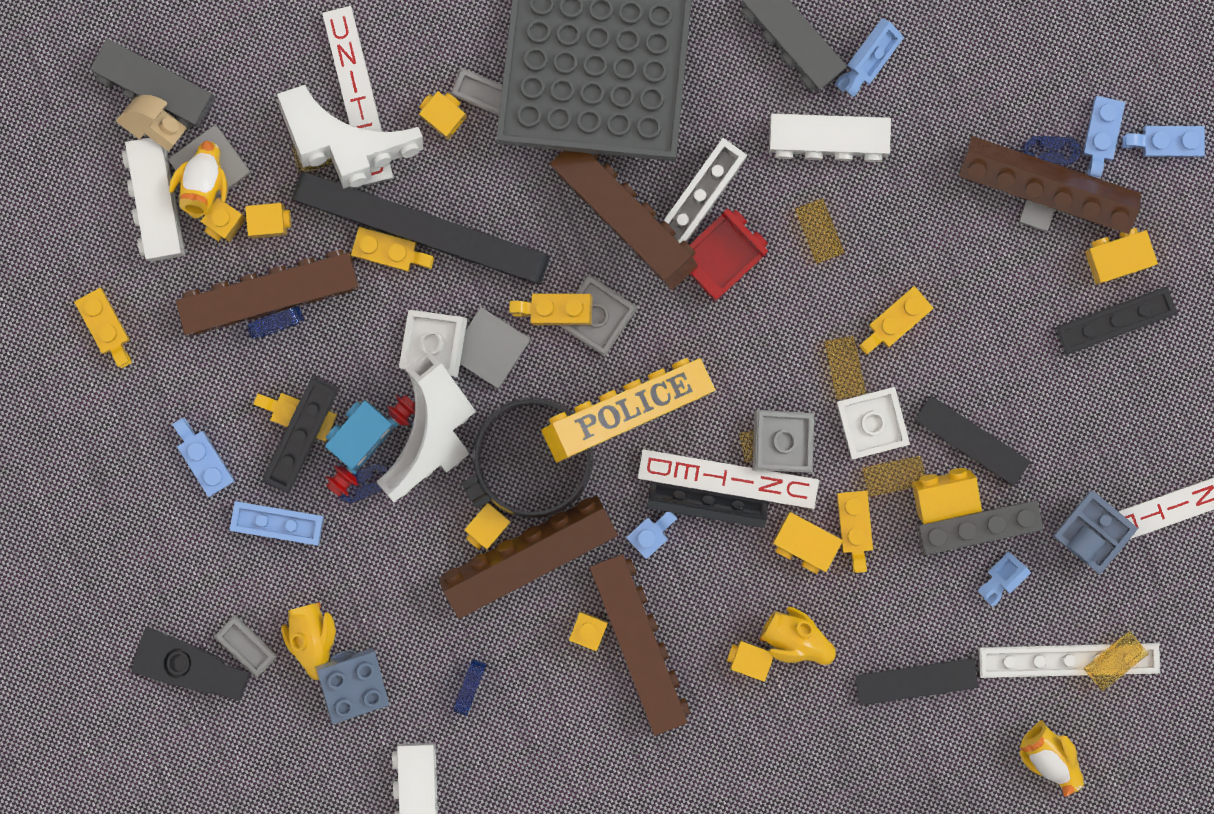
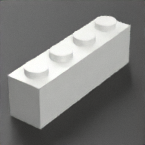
M771 114L769 153H775V158L792 159L793 154H803L805 159L822 160L823 155L835 156L837 161H852L853 156L864 157L866 162H882V157L887 158L890 154L891 118Z
M151 138L125 142L126 150L122 151L125 168H130L131 180H127L130 197H135L137 209H133L132 214L135 226H140L142 238L137 240L140 255H145V259L150 262L186 256L175 192L169 193L172 175L167 150Z
M722 138L664 219L676 232V235L673 237L679 243L683 240L686 242L689 240L747 158V154L724 138Z
M436 743L399 744L397 751L392 752L393 769H398V781L393 782L394 799H399V811H395L394 814H438Z

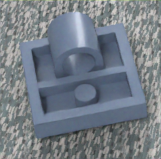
M1090 490L1052 536L1098 575H1101L1139 528L1097 493Z
M373 648L358 653L353 650L342 651L333 655L330 658L331 662L315 666L332 724L389 706L376 653Z

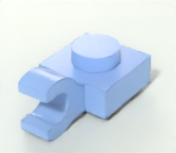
M666 512L655 523L648 517L626 538L647 559L668 540L663 531L677 520V517L673 512Z
M1008 551L987 572L992 578L979 588L978 593L993 607L1000 601L1004 589L1011 593L1031 572Z

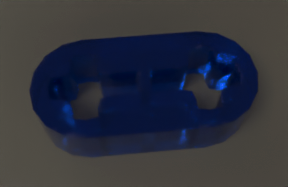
M1033 136L1026 141L1022 149L1024 154L1034 157V152H1029V148L1033 147L1035 142L1039 143V148L1049 149V152L1041 153L1038 158L1060 166L1071 165L1080 157L1081 153L1080 145L1075 139L1055 136ZM1065 144H1068L1069 149L1074 150V154H1071L1068 159H1064V154L1054 153V149H1062Z
M294 307L249 323L247 328L251 339L254 340L304 322L305 319L301 308Z
M376 464L353 474L356 476L358 484L362 482L364 487L355 491L356 497L352 498L351 495L346 496L343 493L340 499L347 503H355L383 491L376 482L367 485L366 480L374 476V470L377 469L379 473H386L389 468Z
M472 658L453 712L468 716L487 663Z

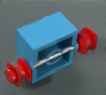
M396 395L398 401L396 406H387L388 414L392 417L390 419L370 402L365 400L362 404L356 402L346 413L349 419L342 426L337 424L328 433L326 439L329 442L325 447L348 466V469H346L344 466L335 465L334 467L337 472L335 476H326L329 480L326 486L337 496L340 497L343 493L349 496L347 488L350 485L358 486L357 478L352 473H357L356 471L363 466L398 426L397 422L402 426H410L408 418L412 414L415 415V403L408 396L404 395L401 399Z

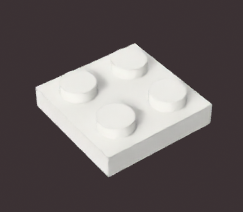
M408 310L399 368L406 370L430 351L442 363L451 377H458L467 318Z
M895 387L836 402L851 460L910 445Z

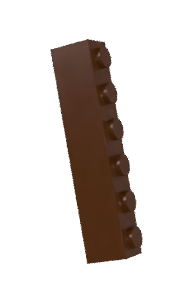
M971 136L961 161L959 177L1127 234L1130 233L1140 211V192Z
M562 151L549 163L556 174L671 291L698 267L693 258L696 253L684 240L679 243L673 237L676 235V232L665 221L660 224L654 218L657 214L645 201L640 204L635 199L637 193L626 182L621 185L615 179L618 175L607 163L602 166L597 161L599 158L598 154Z
M342 249L326 253V259L315 261L314 257L298 261L297 267L287 270L285 265L269 269V275L257 277V273L240 277V283L229 285L228 281L211 285V291L200 293L199 289L182 293L183 298L175 301L184 334L191 337L360 290L352 256L349 252L344 253Z
M598 495L592 498L581 500L577 506L565 512L553 515L550 520L539 526L528 528L523 534L512 540L501 542L497 548L485 554L476 555L470 562L458 568L448 570L438 580L443 593L458 619L606 543L617 537L618 534Z
M620 554L590 566L654 736L687 724L686 716L691 714L685 697L679 699L675 688L679 687L680 684L674 669L668 671L664 660L668 659L669 655L664 642L657 643L653 632L659 629L653 614L646 615L643 604L648 601L642 585L636 587L632 576L636 575L637 572L631 557L625 559L624 555Z

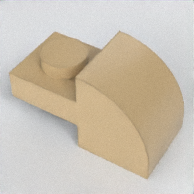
M152 95L135 97L116 120L118 124L139 140L146 134L168 152L187 129L163 110L167 105L166 101Z

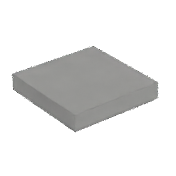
M216 124L168 158V161L177 170L183 163L193 158L198 146L207 140L214 142L220 148V165L226 175L228 190L251 174V171ZM220 190L218 191L215 200L217 197L221 196Z
M588 274L576 294H591L593 296L591 325L558 326L605 357L638 307Z
M480 307L465 331L460 365L500 389L531 339Z
M755 410L752 470L813 473L814 413Z

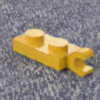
M362 227L358 228L351 253L353 257L406 272L410 271L411 264L432 269L435 259L431 255L415 252L416 242Z
M913 286L868 325L874 333L862 342L859 347L866 355L881 342L889 348L934 308L918 289Z
M98 288L74 301L101 353L105 355L111 351L118 367L124 368L131 364L132 361L123 346L130 339L104 290Z
M532 294V302L510 301L509 313L513 314V317H531L532 325H591L593 296L591 294Z
M257 393L253 404L272 411L273 414L270 421L288 427L300 400L281 393L277 401ZM328 412L316 437L317 439L327 442L326 436L332 430L337 414Z
M868 491L837 493L840 533L843 540L842 553L851 552L853 573L867 572L864 551L873 550Z

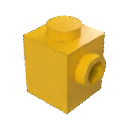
M439 91L434 96L429 94L419 106L422 110L419 113L421 119L448 141L467 119L466 113L458 108L461 103L448 92L444 96Z
M217 197L209 212L204 215L200 222L207 226L204 232L219 242L223 237L230 242L245 222L246 217L227 203H222L221 199Z

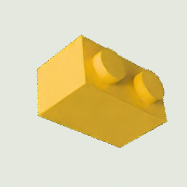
M1133 228L1129 234L1119 233L1121 239L1110 242L1109 238L1105 237L1091 242L1093 248L1086 250L1085 254L1096 285L1158 264L1147 230L1138 233L1137 228Z
M956 468L950 470L949 474L941 476L935 474L924 475L920 477L919 481L912 482L917 515L923 524L982 512L977 478L970 469Z
M788 512L772 544L777 546L776 553L789 560L794 555L804 561L801 565L802 567L818 574L819 570L827 572L843 540Z

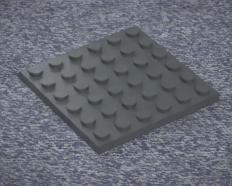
M512 0L496 139L497 144L676 162L692 0Z

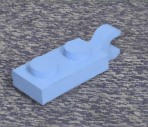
M882 18L847 66L851 71L841 75L835 83L840 91L844 92L846 90L850 96L854 97L860 90L863 82L867 84L872 82L904 37L890 21Z
M1101 96L1094 98L1082 153L1084 156L1091 157L1087 175L1096 178L1101 177L1104 160H1113L1126 102Z
M1144 126L1143 135L1129 133L1122 136V148H1143V157L1205 156V126Z
M181 418L172 424L184 441L177 448L208 497L235 482L204 431L195 435L186 418Z

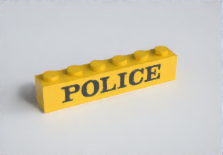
M685 358L672 364L673 370L666 373L664 368L649 374V381L641 383L640 379L624 385L625 391L618 395L615 390H612L598 397L600 402L593 406L590 401H587L574 408L575 414L567 417L566 413L562 412L548 419L550 425L541 429L555 462L558 463L716 391L701 358L692 362Z

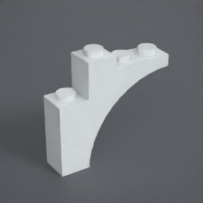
M306 85L277 94L281 113L303 168L319 166L331 158L343 189L350 186H362L367 180L372 179L371 167H384L392 160L401 157L410 158L418 154L419 151L424 150L423 136L419 127L396 132H378L348 125L325 111L313 99Z
M430 351L406 369L415 393L413 427L402 453L393 466L377 481V484L393 502L405 496L410 489L424 478L430 476L439 466L447 473L470 454L453 430L465 423L476 411L442 363Z

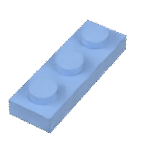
M235 501L230 531L319 546L324 516Z

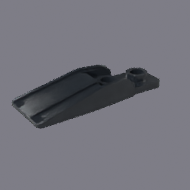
M148 627L144 630L131 669L135 674L167 684L210 694L216 693L235 701L242 699L249 679L248 672L224 664L225 660L201 647Z

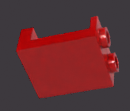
M727 208L690 244V247L696 253L693 258L698 267L689 275L714 302L720 299L768 253V250L765 248L768 245L767 241L757 231L752 234L745 227L747 220L736 209L731 212Z

